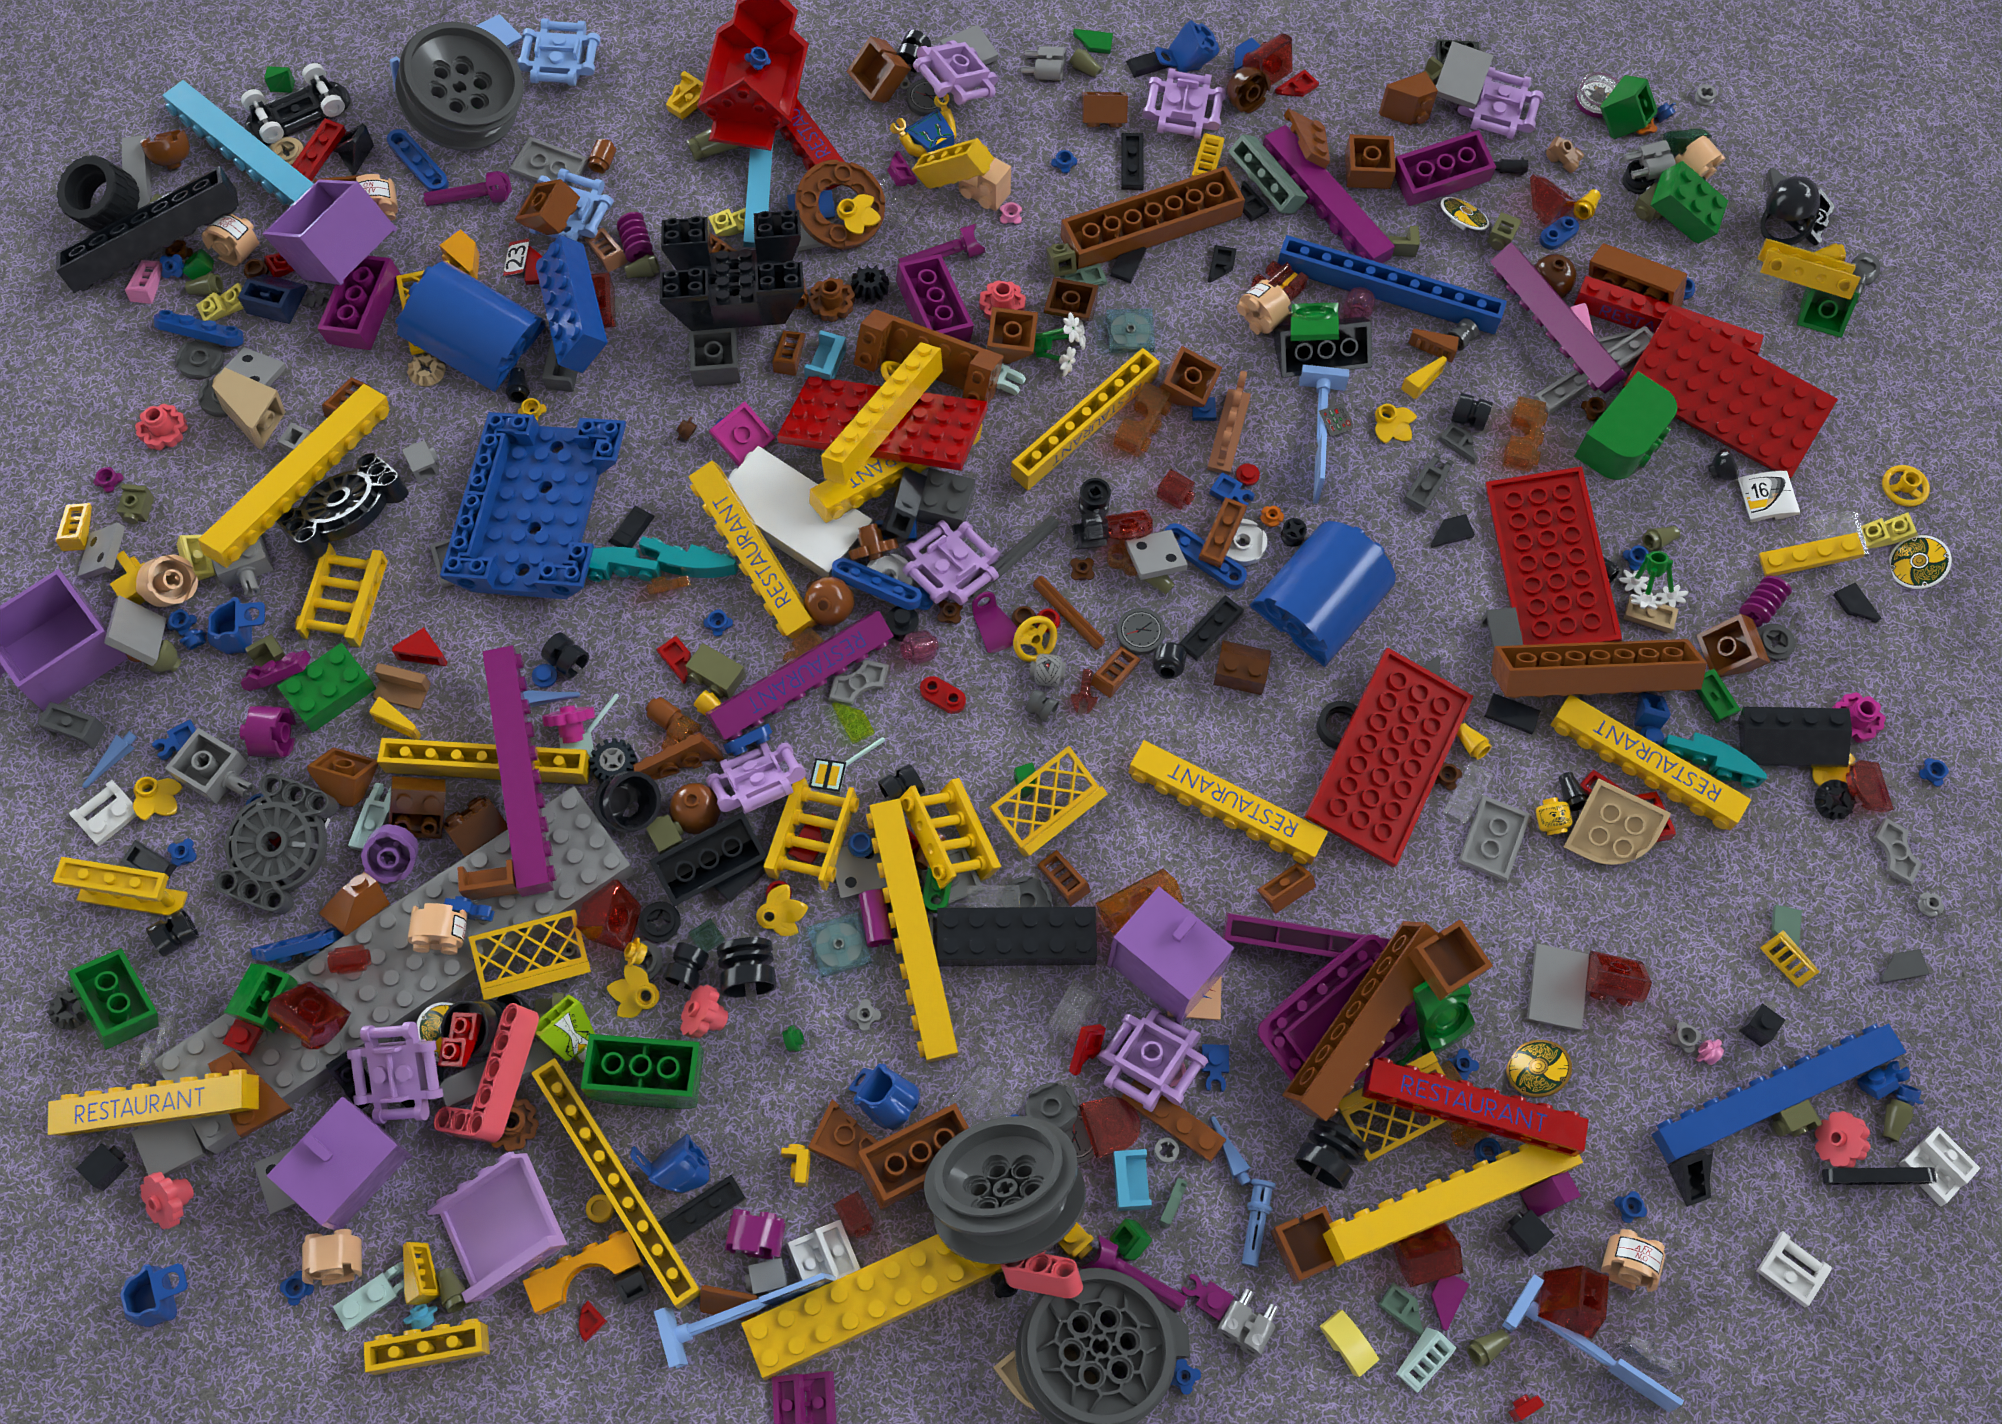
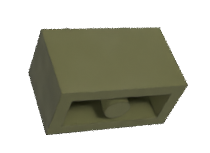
M704 643L701 644L686 664L688 678L699 686L702 683L708 686L709 691L719 698L723 695L729 699L746 677L745 669L742 665Z

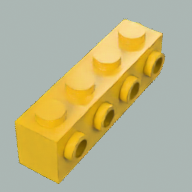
M978 138L922 154L912 168V171L927 188H941L946 184H955L961 180L984 176L990 170L989 166L994 157L988 148Z
M479 1319L463 1320L461 1325L450 1327V1324L432 1326V1330L421 1332V1329L407 1330L403 1332L402 1336L392 1337V1334L375 1336L374 1341L364 1342L365 1372L372 1375L490 1355L488 1325L479 1322Z

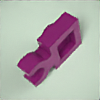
M1190 1274L1188 1278L1195 1282L1196 1288L1188 1290L1183 1286L1181 1289L1182 1293L1188 1297L1196 1296L1199 1298L1195 1306L1219 1322L1234 1296L1212 1281H1209L1205 1287L1197 1275Z

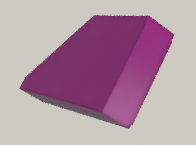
M896 151L887 172L896 186H912L916 184L917 178L901 153Z
M1442 1270L1430 1295L1440 1321L1441 1329L1444 1331L1448 1330L1469 1286L1467 1282L1446 1270Z

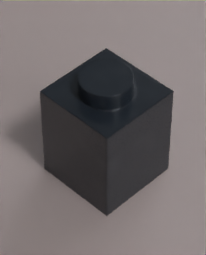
M1762 1003L1751 1011L1739 1032L1760 1047H1763L1774 1039L1786 1019Z
M101 1143L76 1170L93 1187L104 1191L129 1165L123 1160L127 1155L116 1145L109 1147Z
M1532 1210L1524 1214L1521 1211L1517 1212L1508 1221L1511 1227L1505 1231L1528 1257L1535 1255L1555 1236Z

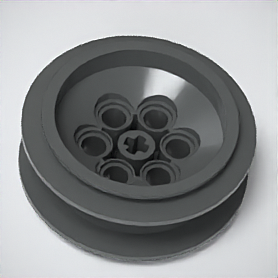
M1011 1116L988 1120L959 1133L947 1142L933 1158L924 1182L926 1201L931 1212L934 1214L936 1230L943 1243L952 1252L965 1259L986 1264L1016 1262L1033 1257L1049 1249L1064 1238L1074 1227L1083 1211L1086 1199L1084 1178L1078 1168L1076 1150L1070 1138L1060 1128L1047 1121L1025 1116Z

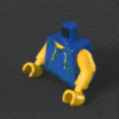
M948 93L943 97L944 103L940 102L938 96L934 99L935 105L940 107L942 111L936 109L907 128L903 118L896 120L900 128L895 123L891 124V132L899 134V140L909 155L920 158L922 154L954 145V139L957 136L956 124L951 109L947 107L950 99Z

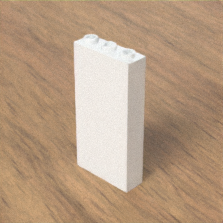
M759 446L753 452L751 451L746 455L744 462L738 469L736 468L731 472L728 479L766 541L821 577H833L831 573L833 562L839 558L850 559L849 551L860 547L857 536L859 534L858 528L873 524L871 518L854 508L844 513L839 519H833L825 523L809 504L810 489L818 484Z

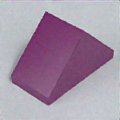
M1568 1171L1553 1176L1520 1193L1528 1210H1532L1538 1217L1581 1197Z

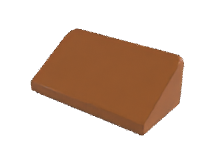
M1297 862L1257 889V891L1276 914L1315 888L1316 884L1314 876Z
M702 1285L700 1311L715 1315L749 1301L757 1300L758 1297L753 1294ZM757 1312L737 1320L747 1321L756 1317Z

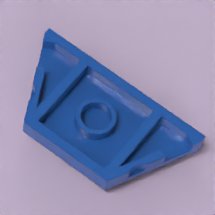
M335 927L250 948L252 958L265 962L275 960L276 964L292 960V956L302 953L303 957L319 953V949L339 940L345 935Z

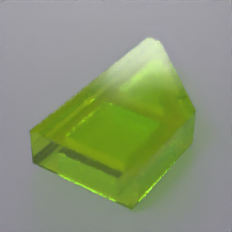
M836 702L832 703V708L852 745L875 734L863 710Z

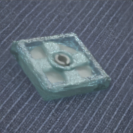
M1152 308L1106 310L1109 353L1138 352L1142 348L1148 352H1155Z
M857 912L806 927L821 978L872 963Z

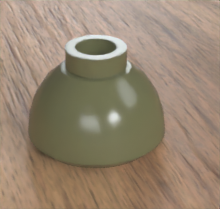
M165 639L161 642L158 660L153 666L146 664V668L154 672H165L168 670L175 672L182 660L178 658L175 646Z

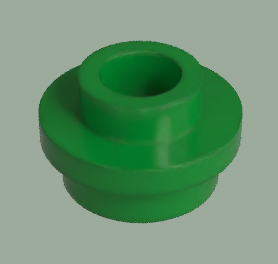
M794 1025L788 1026V1029L782 1033L787 1050L789 1052L793 1050L795 1052L801 1051V1045L805 1043L801 1029H796Z

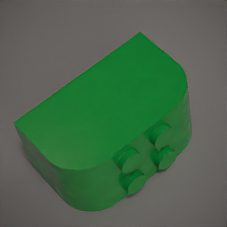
M1637 371L1586 433L1574 457L1606 478L1613 480L1628 478L1639 466L1642 468L1646 466L1652 457L1651 455L1658 451L1664 439L1672 428L1669 425L1677 412V403L1674 396L1668 390Z
M589 1034L581 1090L589 1099L607 1104L667 1109H693L697 1107L704 1050L700 1042Z

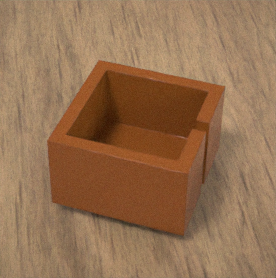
M870 36L846 72L870 100L886 103L893 96L911 68L899 55H896L897 52L886 40Z
M1461 919L1419 944L1408 954L1439 1001L1472 982L1493 967V964Z
M1325 1205L1302 1215L1299 1219L1297 1217L1278 1225L1270 1232L1294 1285L1337 1266L1323 1237V1234L1331 1229L1329 1224L1333 1222Z

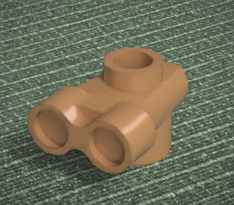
M1560 136L1554 138L1546 150L1548 159L1551 162L1560 161L1563 164V168L1570 174L1578 168L1580 160L1584 157V153L1577 147L1574 148L1570 140H1564Z

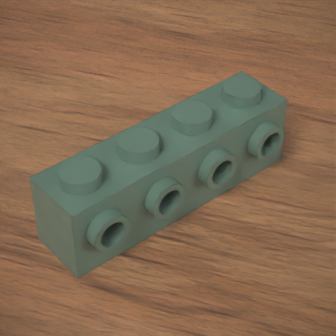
M1242 134L1230 148L1229 153L1235 158V162L1247 172L1248 177L1259 186L1261 192L1271 200L1276 210L1280 213L1294 214L1308 199V196L1256 137Z

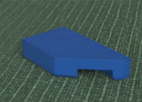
M1252 37L1235 48L1233 73L1242 67H1247L1265 55L1266 50Z

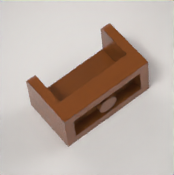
M512 859L506 860V867L467 872L463 866L457 867L459 892L463 897L471 901L520 894L516 888Z

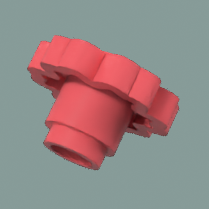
M995 281L987 285V291L980 293L979 308L984 311V317L991 320L992 307L1025 311L1026 297L1021 294L1020 286L1015 285L1013 282Z
M167 404L147 408L140 414L142 421L135 425L136 435L139 439L145 442L148 448L162 450L165 446L174 447L183 440L182 433L188 429L187 420L184 415L178 412L175 406Z
M699 985L692 992L690 1000L685 1003L681 1014L683 1022L680 1030L683 1035L692 1039L695 1037L700 1039L708 1030L720 1031L725 1027L728 1020V1011L724 1010V1007L717 1003L720 994L716 988L709 985Z
M1841 1111L1832 1112L1829 1115V1120H1821L1822 1125L1818 1126L1815 1130V1137L1819 1140L1815 1145V1150L1819 1153L1822 1160L1831 1162L1837 1168H1853L1856 1164V1159L1864 1160L1866 1158L1867 1152L1871 1147L1867 1141L1870 1130L1862 1119L1854 1117L1851 1113Z
M154 1172L144 1177V1183L140 1185L141 1198L146 1204V1212L155 1224L159 1223L162 1229H170L180 1224V1218L184 1215L183 1206L188 1204L189 1200L194 1196L190 1182L185 1178L180 1180L165 1178L162 1172Z

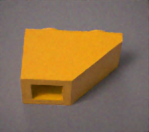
M460 229L439 245L443 254L441 258L443 261L449 260L450 264L477 279L480 258L476 243Z

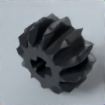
M867 264L865 269L858 267L857 273L852 275V290L855 293L856 299L861 298L863 303L870 299L871 303L874 304L875 298L882 301L883 295L888 294L889 278L886 276L884 269L879 270L877 265L870 268Z

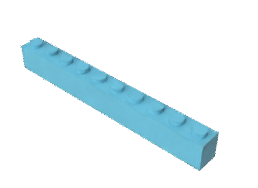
M184 80L162 95L167 103L165 107L172 116L178 115L180 121L186 127L191 126L198 137H204L213 149L218 148L227 160L232 159L239 170H245L254 182L259 181L269 194L273 192L281 204H287L289 207L292 206L314 184Z

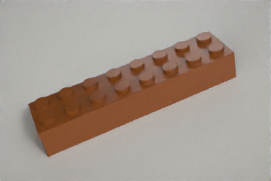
M1227 166L1062 219L1060 237L1064 244L1068 243L1070 248L1075 251L1076 267L1081 269L1116 259L1120 254L1141 247L1149 248L1242 217L1245 199Z
M1688 639L1495 646L1491 673L1505 697L1520 698L1521 696L1544 697L1545 695L1569 696L1570 694L1593 695L1594 693L1617 694L1619 692L1642 693L1644 691L1666 692L1669 690L1687 692L1694 689H1702L1707 662Z
M1402 922L1282 1094L1284 1098L1306 1115L1324 1121L1332 1118L1337 1113L1339 1102L1352 1091L1355 1085L1354 1081L1359 1073H1363L1370 1064L1369 1059L1375 1051L1383 1046L1388 1031L1399 1023L1401 1019L1400 1014L1404 1008L1414 1001L1413 989L1426 981L1408 954L1419 944L1437 935L1438 932L1426 922Z

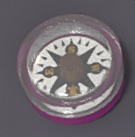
M1605 72L1587 74L1581 80L1575 94L1577 107L1589 116L1602 118L1600 106L1620 81L1613 75Z

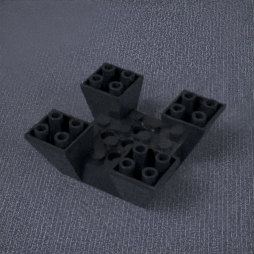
M786 209L777 212L762 211L760 213H753L756 250L743 249L732 252L719 251L712 253L708 217L693 216L691 218H669L662 220L661 249L676 270L660 272V304L691 331L785 324L804 294L802 261H793L801 241L799 210Z

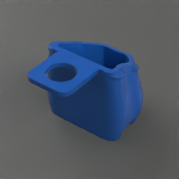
M1192 20L1183 26L1172 44H1170L1169 49L1155 48V53L1161 64L1175 67L1179 72L1183 73L1200 70L1203 65L1215 58L1220 51L1214 33L1204 24H1196ZM1161 53L1168 55L1170 61L1165 60Z
M233 597L227 603L218 605L208 617L209 644L226 654H247L245 648L252 644V626L263 625L265 622L264 603L243 604L238 597ZM251 608L259 610V616L253 621L249 612Z
M878 1064L874 1070L862 1068L848 1088L856 1093L853 1099L855 1105H858L875 1124L884 1129L895 1130L902 1126L908 1120L911 1112L917 1108L920 1100L918 1087L887 1068L886 1064ZM866 1075L862 1083L856 1086L859 1079Z
M688 1134L676 1141L652 1163L635 1146L631 1148L630 1157L644 1171L653 1185L670 1191L685 1193L707 1184L710 1179L709 1161L702 1149L693 1142ZM637 1156H639L642 1159L645 1165H643L640 1162Z
M176 1263L169 1267L161 1268L145 1264L138 1274L128 1277L120 1293L126 1320L144 1327H152L159 1323L173 1320L177 1316L174 1295L185 1291L188 1287L183 1265ZM171 1272H175L179 1276V1283L174 1289H172L168 1275Z

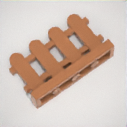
M1240 371L1236 390L1228 388L1207 470L1218 473L1223 472L1227 475L1231 473L1251 396L1250 393L1243 392L1247 377L1246 371Z

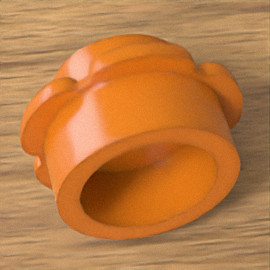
M1266 506L1261 511L1260 519L1268 527H1276L1284 520V514L1277 506Z

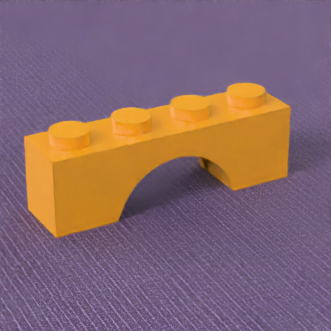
M616 1231L608 1236L609 1240L599 1245L597 1242L591 1243L581 1249L582 1253L574 1257L566 1255L556 1260V1265L545 1270V1267L529 1273L530 1278L523 1280V1284L534 1313L540 1316L565 1304L570 1282L584 1269L603 1267L609 1269L617 1276L635 1266H645L637 1244L629 1231Z

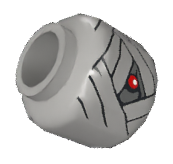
M1039 654L1036 662L1031 661L1030 676H1034L1035 684L1038 686L1057 687L1060 682L1065 680L1066 662H1062V658L1059 655Z

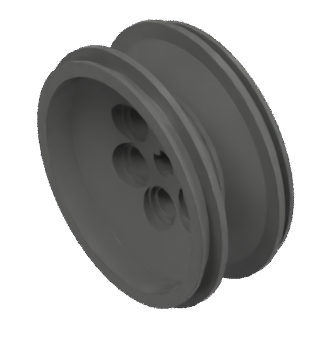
M462 22L437 23L416 33L407 42L402 51L395 80L397 102L409 124L427 140L439 146L460 151L482 149L501 140L514 124L524 90L519 65L507 46L490 32Z
M1080 1269L1078 1271L1083 1283V1290L1078 1296L1074 1298H1061L1040 1293L1026 1312L1018 1330L1015 1347V1362L1019 1381L1033 1407L1051 1424H1137L1161 1402L1174 1376L1177 1351L1171 1321L1156 1296L1136 1279L1111 1269ZM1100 1315H1108L1112 1319V1327L1103 1326L1100 1321ZM1073 1320H1079L1084 1324V1333H1078L1073 1329ZM1120 1337H1126L1131 1341V1350H1125L1121 1347ZM1092 1344L1094 1346L1100 1344L1104 1349V1354L1102 1352L1096 1354L1092 1349ZM1065 1348H1071L1075 1351L1077 1355L1076 1361H1069L1065 1358ZM1112 1365H1118L1123 1369V1379L1113 1376ZM1084 1371L1094 1373L1096 1384L1086 1383L1083 1377Z

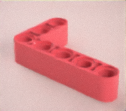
M515 1003L506 1006L492 1043L472 1109L442 1107L434 1118L435 1130L459 1138L495 1143L502 1137L538 1026L539 1015L537 1012Z
M1046 1250L1024 1260L1001 1264L1007 1284L1012 1288L1061 1298H1074L1083 1290V1283L1076 1262L1070 1258L1045 1254Z

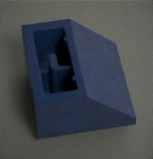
M263 274L247 279L238 299L247 314L290 324L308 286Z

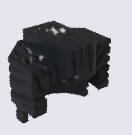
M1097 509L1093 510V513L1081 515L1082 522L1080 524L1071 525L1076 550L1107 545L1110 535L1107 524L1108 520L1104 516V510Z

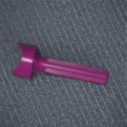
M492 171L486 173V182L423 193V199L426 202V206L489 195L493 203H499L507 200L512 192V187L508 175L500 171Z
M975 223L959 229L960 239L899 258L898 261L903 263L941 254L942 258L963 250L967 253L968 258H971L986 251L985 247H982L974 236L977 226Z
M1101 1235L1097 1236L1099 1243L1097 1254L1092 1261L1083 1264L1081 1269L1104 1268L1124 1273L1142 1283L1159 1301L1179 1312L1186 1303L1187 1296L1122 1259L1116 1258L1118 1245Z

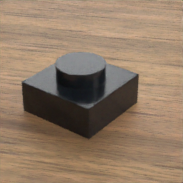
M639 1265L612 1277L624 1305L651 1293Z

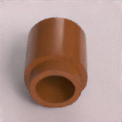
M596 140L588 158V166L592 171L603 174L610 168L616 153V147L610 140Z
M663 697L653 698L646 707L647 718L666 731L675 732L685 718L679 708Z

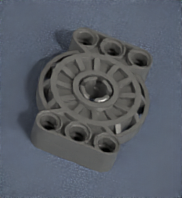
M269 773L264 775L259 781V790L264 797L257 798L247 804L235 816L229 826L225 839V855L230 869L217 873L214 878V887L222 894L266 911L282 915L289 912L294 905V899L289 891L295 890L307 883L317 873L323 863L327 851L328 836L322 819L332 817L337 811L338 804L335 798L320 790L283 776ZM279 782L278 789L272 792L273 785ZM302 791L301 798L295 801V795ZM325 799V806L318 810V804ZM277 837H281L280 847L272 852L271 845L267 843L268 839L274 840ZM234 878L233 886L228 889L229 880ZM257 887V894L251 898V891ZM280 896V904L274 907V900Z

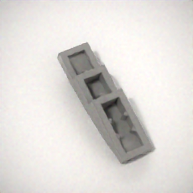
M145 135L122 138V170L129 173L137 182L140 191L138 209L147 205L150 199H152L150 182L152 180L151 164L140 144L142 140L147 138Z
M542 1041L532 1043L520 1081L526 1079L533 1071L553 1059L550 1048ZM487 1061L444 1079L439 1087L443 1088L444 1096L442 1100L445 1106L454 1107L475 1099Z

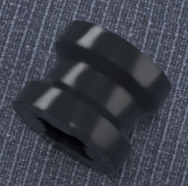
M1298 518L1286 520L1281 531V540L1284 544L1291 547L1302 544L1307 532L1304 521Z

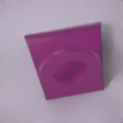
M993 592L979 594L972 601V612L986 651L988 653H996L1013 646L1014 635L1018 628L998 607ZM985 597L990 598L988 603L978 606V602Z

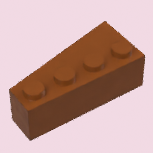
M1605 243L1600 246L1589 262L1588 275L1595 279L1679 307L1683 304L1687 273Z

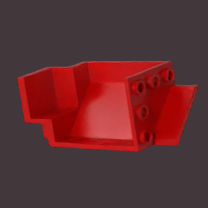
M737 0L732 20L717 28L697 105L702 112L713 120L708 141L771 151L776 130L791 123L809 43L794 30L798 10L788 0ZM754 47L765 49L771 60L770 64L763 66L760 71L754 69L750 62L745 60V54L751 53Z

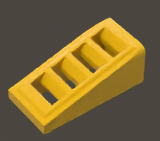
M1207 133L1203 134L1191 177L1207 172L1199 170V167L1208 170L1217 169L1225 141L1223 137Z
M1442 356L1406 377L1401 390L1412 398L1417 399L1443 372L1447 358Z
M90 503L66 505L55 540L62 551L85 550L92 509ZM72 511H79L74 513H82L81 516L71 517ZM70 522H79V524H70Z
M379 696L369 711L375 722L415 740H419L421 734L416 726L384 698Z
M1784 930L1760 947L1765 955L1797 988L1820 972ZM1782 942L1785 947L1776 953L1773 948ZM1790 950L1793 954L1783 961L1780 957ZM1798 958L1801 962L1790 970L1787 965ZM1806 966L1809 970L1797 978L1795 973Z
M419 1242L404 1243V1295L406 1304L421 1305L430 1303L440 1296V1290L429 1244ZM415 1254H419L420 1258H416Z

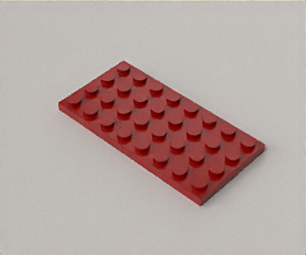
M1671 308L1667 311L1622 386L1623 389L1639 371L1674 396L1677 403L1675 418L1773 471H1787L1789 479L1794 475L1838 400L1834 396Z
M808 376L777 435L778 443L826 450L882 386L835 379L825 380L818 376ZM924 392L870 457L962 471L988 410V402Z
M1582 466L1485 482L1510 607H1516L1523 645L1622 641Z
M1387 647L1375 667L1304 818L1389 866H1397L1474 696Z

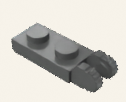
M1437 452L1431 461L1425 465L1403 500L1404 503L1422 513L1428 508L1454 464L1449 459L1445 463L1443 470L1436 468L1435 465L1438 464L1441 456Z

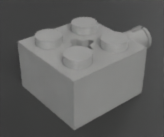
M262 535L255 544L249 546L241 554L240 558L234 561L228 568L212 560L216 574L225 587L241 582L243 593L247 597L253 596L251 589L254 590L255 595L260 593L255 577L274 570Z
M200 728L195 730L165 767L177 781L215 804L218 803L228 789H231L243 798H248L250 794L245 789L252 793L255 787L254 784L239 776L249 764L247 760L237 750Z

